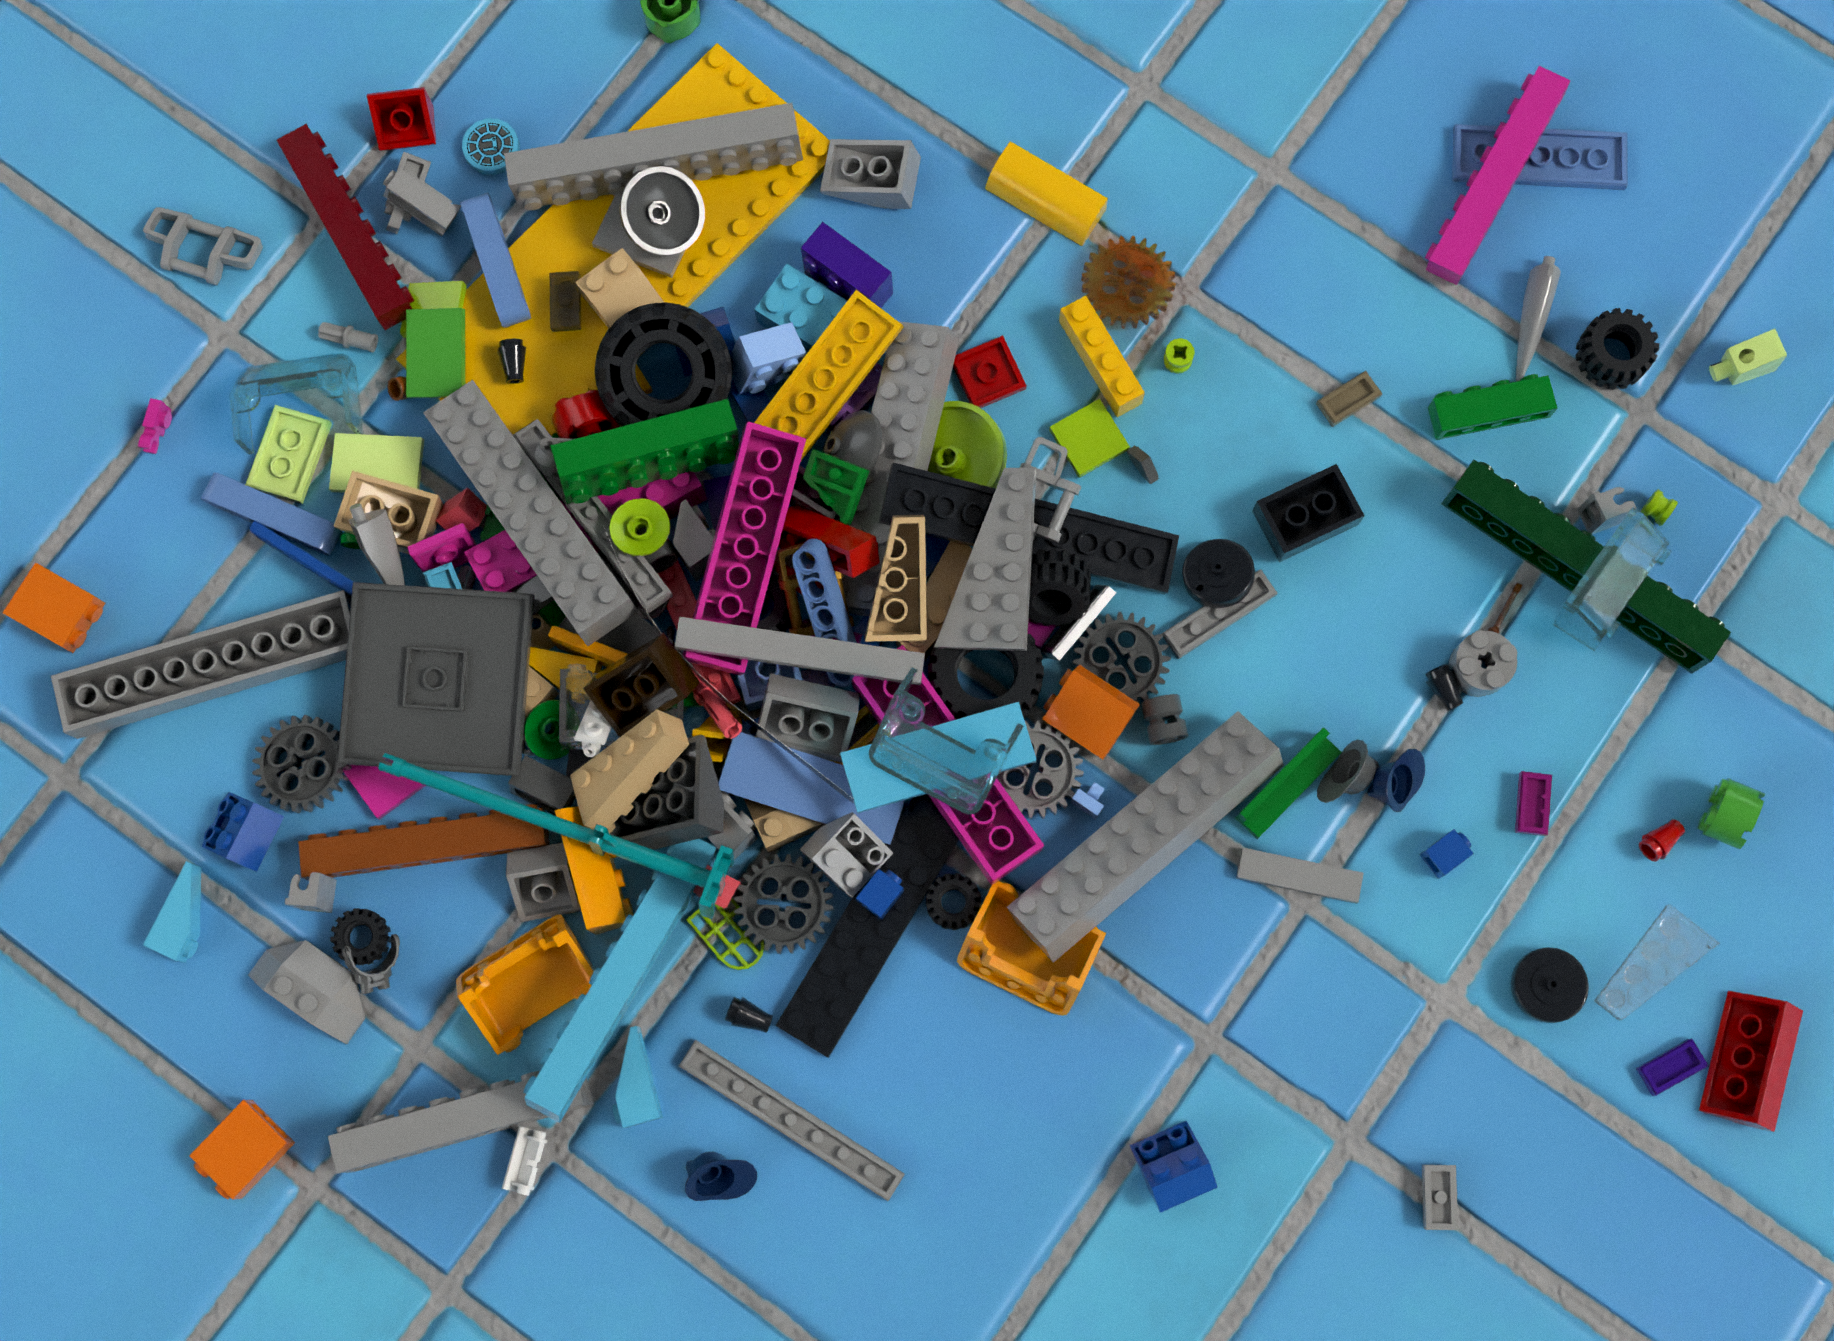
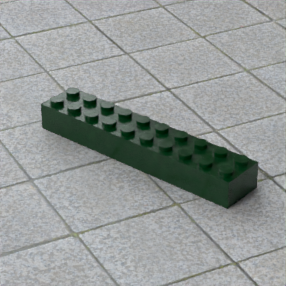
M1473 460L1441 503L1450 511L1690 673H1694L1710 663L1731 634V631L1725 628L1722 621L1712 616L1708 617L1699 611V607L1694 602L1688 599H1681L1672 593L1673 590L1670 586L1663 582H1656L1647 576V572L1642 567L1629 564L1621 558V554L1610 547L1605 548L1596 541V538L1591 533L1577 529L1570 524V520L1560 513H1553L1544 507L1545 504L1539 498L1528 496L1519 490V486L1510 479L1501 478L1494 473L1490 465L1484 462Z

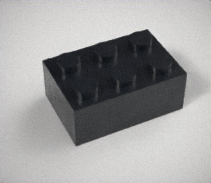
M1337 464L1258 500L1252 510L1279 562L1358 526L1365 516Z

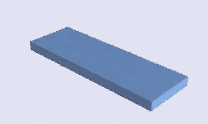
M1454 125L1452 181L1468 182L1474 170L1480 171L1484 164L1480 162V159L1487 146L1493 147L1497 141L1494 138V134L1498 126ZM1545 129L1514 185L1625 190L1628 186L1627 133Z
M743 732L731 739L718 779L721 791L824 824H828L853 812L883 843L889 845L891 844L905 801L857 814L854 802L852 803L777 743ZM789 748L852 797L843 765Z

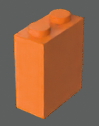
M35 562L2 613L74 653L76 648H79L86 640V633L92 623H95L101 617L105 602Z
M1079 664L1073 671L1068 669L1061 678L1059 684L1063 687L1058 695L1052 694L1043 707L1047 712L1042 720L1103 760L1140 704Z
M243 1099L189 1156L196 1162L193 1165L196 1171L206 1178L209 1176L217 1184L215 1189L221 1196L228 1200L230 1198L232 1200L242 1199L295 1142L253 1100Z

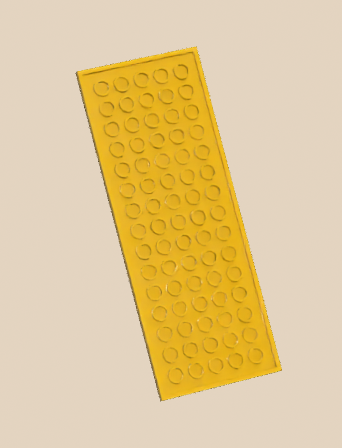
M716 43L628 131L787 103ZM794 110L803 160L788 166L778 164L768 166V168L760 171L750 169L740 171L738 174L731 176L721 174L703 181L692 180L701 193L705 207V220L699 237L685 250L672 278L637 265L664 302L689 307L824 172L830 140L797 111ZM602 195L594 200H574L566 205L553 204L508 248L531 314L530 320L507 328L502 327L484 273L466 289L463 309H465V384L471 380L475 382L512 435L536 419L552 435L556 432L552 424V418L556 411L555 404L562 398H571L575 395L586 393L589 390H598L595 379L596 355L608 327L582 297L576 281L612 255L593 247L592 242L615 195ZM504 339L523 340V346L526 347L523 373L524 382L506 383L505 373L497 349L500 347L499 342ZM406 349L396 358L398 363L405 369Z

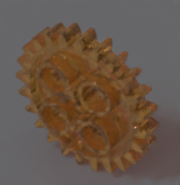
M1133 235L1129 243L1125 242L1123 236H1120L1118 244H1115L1111 238L1108 239L1107 249L1099 244L1098 254L1091 252L1089 256L1091 263L1085 262L1084 264L1086 272L1082 273L1081 281L1085 282V284L1082 285L1081 292L1088 293L1086 296L1090 303L1094 302L1092 306L1095 311H1101V321L1108 316L1111 318L1110 326H1113L1119 320L1121 321L1122 329L1125 328L1127 322L1131 321L1135 329L1137 328L1138 320H1141L1145 325L1149 323V316L1157 320L1159 318L1158 309L1164 312L1167 310L1168 305L1166 302L1172 301L1173 294L1171 291H1174L1176 283L1171 282L1175 277V272L1168 271L1171 268L1172 262H1163L1166 252L1163 251L1156 254V243L1148 248L1146 247V238L1140 244H1137ZM1123 261L1127 266L1117 268L1113 262ZM1150 271L1154 276L1152 278H1144L1140 272ZM1127 279L1132 280L1129 285L1125 284ZM1112 286L1116 289V292L1109 294L1104 292L1102 288ZM1139 296L1144 302L1135 304L1129 298Z

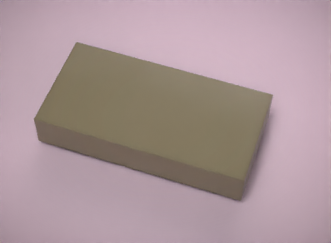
M1364 371L1319 399L1316 405L1330 425L1334 427L1379 399L1382 393L1367 371Z

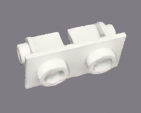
M591 700L574 737V741L582 742V749L587 757H594L600 753L601 745H605L612 728Z
M519 1126L502 1189L515 1191L529 1196L530 1190H534L533 1184L538 1170L536 1168L537 1163L540 1162L544 1144L548 1141L545 1139L546 1132Z

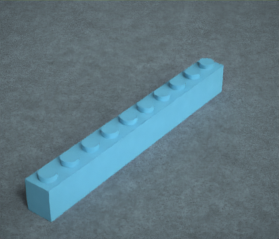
M696 839L669 846L667 854L706 868L707 865L712 866L715 861L717 847L701 839ZM656 870L654 871L652 886L649 890L644 889L636 903L639 906L634 916L629 914L621 927L623 934L618 942L613 941L605 954V957L608 959L602 969L597 967L589 981V984L592 986L586 995L581 994L573 1007L575 1014L571 1021H565L560 1027L556 1036L559 1039L554 1049L549 1048L545 1052L540 1062V1065L543 1067L538 1076H532L527 1082L523 1091L526 1094L525 1101L527 1106L559 1123L561 1122L695 895L693 893L696 887L695 884Z

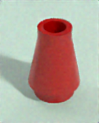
M1672 819L1661 827L1643 835L1639 848L1643 855L1651 861L1656 862L1659 859H1665L1679 838L1685 833V828L1679 821Z

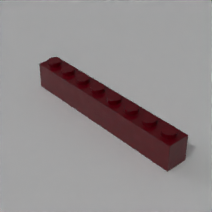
M306 123L278 138L276 141L383 329L387 330L406 319V310L413 309L410 304L415 300L406 286L401 288L397 281L401 280L402 277L393 263L389 266L386 263L385 258L389 257L381 241L375 243L372 236L376 235V232L368 218L364 221L361 219L359 214L364 211L356 197L349 198L347 192L351 188L343 174L339 177L336 175L335 170L339 167L331 153L324 154L322 149L327 146L319 132L312 133Z

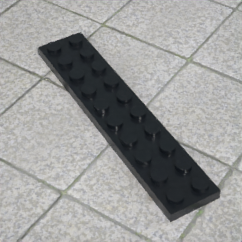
M893 462L878 523L891 525L893 515H924L926 535L974 546L996 488ZM1035 499L1034 523L1048 528L1058 504ZM1069 508L1059 532L1062 535L1058 543L1035 536L1033 539V554H1037V551L1042 549L1044 551H1050V549H1056V551L1067 550L1069 554H1076L1080 556V560H1084L1087 563V568L1090 569L1091 576L1166 594L1169 589L1179 535Z
M928 794L912 798L897 823L891 844L885 843L893 854L879 869L884 873L889 869L901 878L902 882L900 885L904 888V892L883 919L880 920L856 900V897L870 879L851 899L776 1024L778 1028L828 1058L831 1056L927 895L930 885L934 883L959 841V838Z

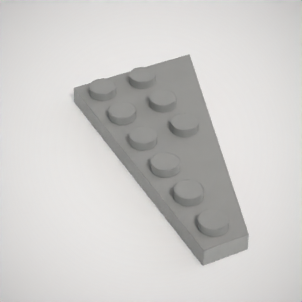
M1004 468L934 646L936 649L1027 651L1036 488L1035 468Z

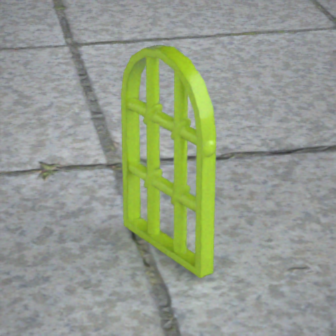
M732 898L731 902L736 907L734 910L740 908V906ZM715 904V907L724 916V919L718 924L716 922L713 923L710 918L701 916L712 928L705 935L691 921L700 914L699 909L686 919L715 953L717 959L721 960L729 968L736 970L749 969L761 959L764 952V941L761 942V949L759 951L751 940L744 935L746 931L743 932L733 921L732 917L736 915L734 910L729 913V911L726 912L722 907ZM726 922L728 925L730 923L741 936L734 944L733 942L730 943L719 930ZM712 934L715 936L717 934L728 947L721 955L707 940ZM741 943H747L758 956L750 964L736 950ZM730 953L731 955L734 954L743 966L731 965L724 958Z

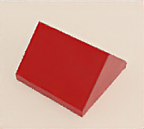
M424 87L366 95L379 151L436 144L434 108Z

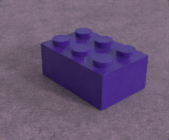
M823 221L802 245L801 253L804 273L816 282L820 281L829 290L848 301L855 290H858L882 308L893 295L892 272Z

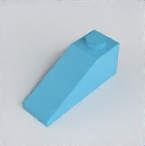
M187 861L185 862L143 946L175 961L184 963L195 954L198 948L197 940L200 936L202 867Z
M639 1026L630 1027L615 1095L617 1104L612 1106L615 1120L617 1123H622L623 1128L663 1118L641 1027Z

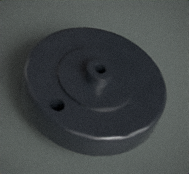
M1227 539L1208 540L1194 547L1187 555L1182 568L1183 583L1188 594L1201 605L1211 608L1229 607L1242 601L1251 591L1255 580L1254 562L1249 552L1234 541Z
M1547 947L1531 951L1518 961L1511 976V991L1517 1006L1528 1017L1543 1023H1557L1572 1018L1582 1009L1587 1000L1589 983L1583 966L1573 955L1558 948Z

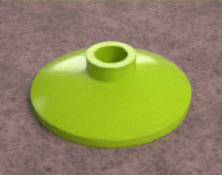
M642 498L633 499L622 504L612 515L609 525L610 536L615 546L622 552L632 556H646L654 553L664 545L670 533V520L664 508L657 502ZM640 528L647 529L646 533L642 535L636 534Z

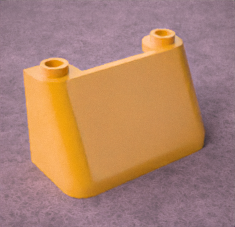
M997 881L991 886L966 935L957 957L959 966L965 971L1048 1012L1061 1016L1067 1015L1084 984L1106 933L1097 927L1093 928L1053 963L1016 924L1007 906L1019 897L1016 889L1011 884Z
M559 914L542 922L461 973L456 979L457 997L495 1053L499 1055L504 1051L506 1053L511 1052L521 1044L520 1039L523 1036L524 1029L572 999L576 998L577 1000L581 994L586 995L592 986L589 984V981L595 969L568 923Z

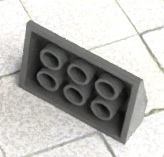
M697 735L687 738L689 742L688 747L664 773L659 772L654 777L653 786L646 794L641 792L631 803L633 805L632 810L626 816L621 815L614 822L616 828L610 833L611 835L654 850L723 833L724 802L705 736Z

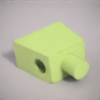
M1772 329L1728 348L1720 362L1709 366V371L1715 382L1729 378L1731 384L1736 385L1776 371L1786 358L1787 353L1776 329Z

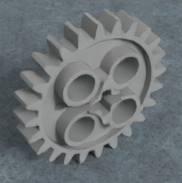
M1039 720L1036 721L1034 728H1030L1028 722L1025 721L1035 756L1039 746H1045L1038 768L1042 773H1036L1028 795L1023 793L1030 774V770L1026 767H1032L1034 763L994 775L1021 813L1023 810L1028 811V818L1032 819L1034 811H1038L1040 817L1044 819L1047 809L1053 815L1057 814V804L1064 809L1067 808L1068 805L1064 798L1072 799L1075 795L1071 788L1080 789L1081 783L1074 778L1082 777L1084 771L1076 769L1077 766L1083 763V759L1074 758V755L1079 752V747L1069 748L1072 739L1069 737L1064 740L1061 739L1062 732L1059 730L1055 734L1052 733V726L1050 724L1044 730L1041 729ZM1050 754H1056L1061 758L1062 764L1059 767L1052 768L1046 764L1045 758ZM1011 772H1018L1022 775L1024 781L1018 786H1012L1007 782V775ZM1040 782H1046L1051 786L1052 792L1048 796H1040L1036 792L1035 786Z

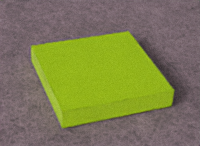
M464 281L409 283L408 290L415 300L410 305L413 309L463 308L467 286ZM406 319L402 321L400 334L403 338H406Z
M1100 398L1049 427V431L1057 444L1067 449L1066 458L1079 478L1130 449L1129 444Z

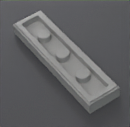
M1260 569L1255 572V580L1251 591L1242 601L1225 608L1203 606L1163 632V638L1176 657L1180 659L1275 597L1278 593Z
M1242 848L1236 879L1357 904L1359 903L1364 873Z

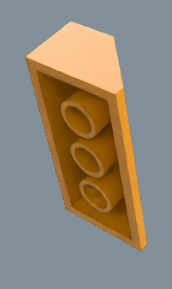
M579 807L554 810L557 817L584 826ZM561 835L586 930L597 935L621 928L629 914L633 916L634 913L630 899H624L621 887L626 886L621 868L616 870L613 858L617 856L606 852L604 856L592 852L589 844Z

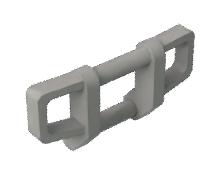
M161 207L154 209L143 228L148 240L163 245L160 261L161 269L173 271L174 269L206 279L207 283L218 285L222 277L223 264L246 270L252 269L263 249L260 238L239 231L233 227L226 226L223 228L193 219L190 214ZM162 219L175 221L167 236L154 231ZM189 230L219 238L210 253L207 268L177 259L178 250ZM236 240L252 245L245 258L229 255Z
M1038 437L1033 441L1024 463H1021L1020 468H1035L1037 481L1063 491L1049 527L1047 528L1035 523L1033 525V539L1035 536L1058 543L1062 535L1059 532L1074 496H1078L1081 486L1060 478L1067 456V449L1043 437ZM1039 445L1058 452L1059 459L1054 475L1031 466Z

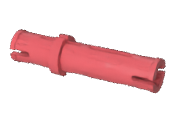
M697 669V672L705 679L702 672ZM697 677L700 683L693 689L695 701L699 705L704 706L726 738L730 737V739L737 737L742 731V725L733 716L721 698ZM710 683L718 691L714 684Z

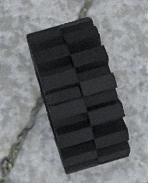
M948 873L941 878L938 877L930 885L926 895L928 914L935 924L940 925L941 928L946 930L966 928L970 923L974 922L981 907V894L977 885L969 877L961 876L959 873ZM957 890L964 895L966 904L962 911L953 914L944 910L941 900L946 892Z
M355 908L352 912H344L345 916L343 918L338 917L336 920L337 926H332L331 931L334 932V937H330V941L335 945L332 947L334 952L338 953V957L342 960H345L342 952L344 946L350 947L353 962L356 965L373 964L374 960H380L383 957L381 955L383 952L387 953L389 947H386L387 942H391L388 932H391V930L386 925L387 921L380 917L379 914L368 909ZM366 925L372 932L371 942L365 948L357 949L351 944L350 934L355 927Z

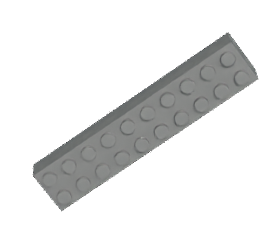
M793 103L504 153L508 185L521 210H537L542 206L551 204L566 205L570 201L579 199L594 200L598 196L608 194L615 195L617 193L621 195L624 187L634 175L650 167H670L682 172L691 180L703 181L716 175L724 174L731 176L744 170L753 169L760 171L768 168V166L778 164L788 166L803 160Z
M900 322L904 328L886 351L871 411L878 418L881 425V449L877 462L866 480L852 524L849 525L876 536L880 563L855 578L844 575L842 578L848 612L851 614L870 615L890 525L878 522L891 464L894 462L928 471L959 344V339L949 327Z
M473 380L423 412L587 647L638 612L631 599Z
M344 590L52 675L51 679L63 732L76 739L344 661L347 655L351 596Z
M1237 711L1008 905L1007 908L1014 921L1054 963L1281 769L1284 764L1279 748Z

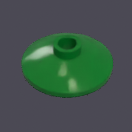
M547 700L539 703L530 711L524 723L523 735L527 747L533 754L543 759L553 760L567 755L569 749H573L578 742L574 741V737L580 726L579 716L571 705L560 700ZM551 723V730L545 733L546 725Z

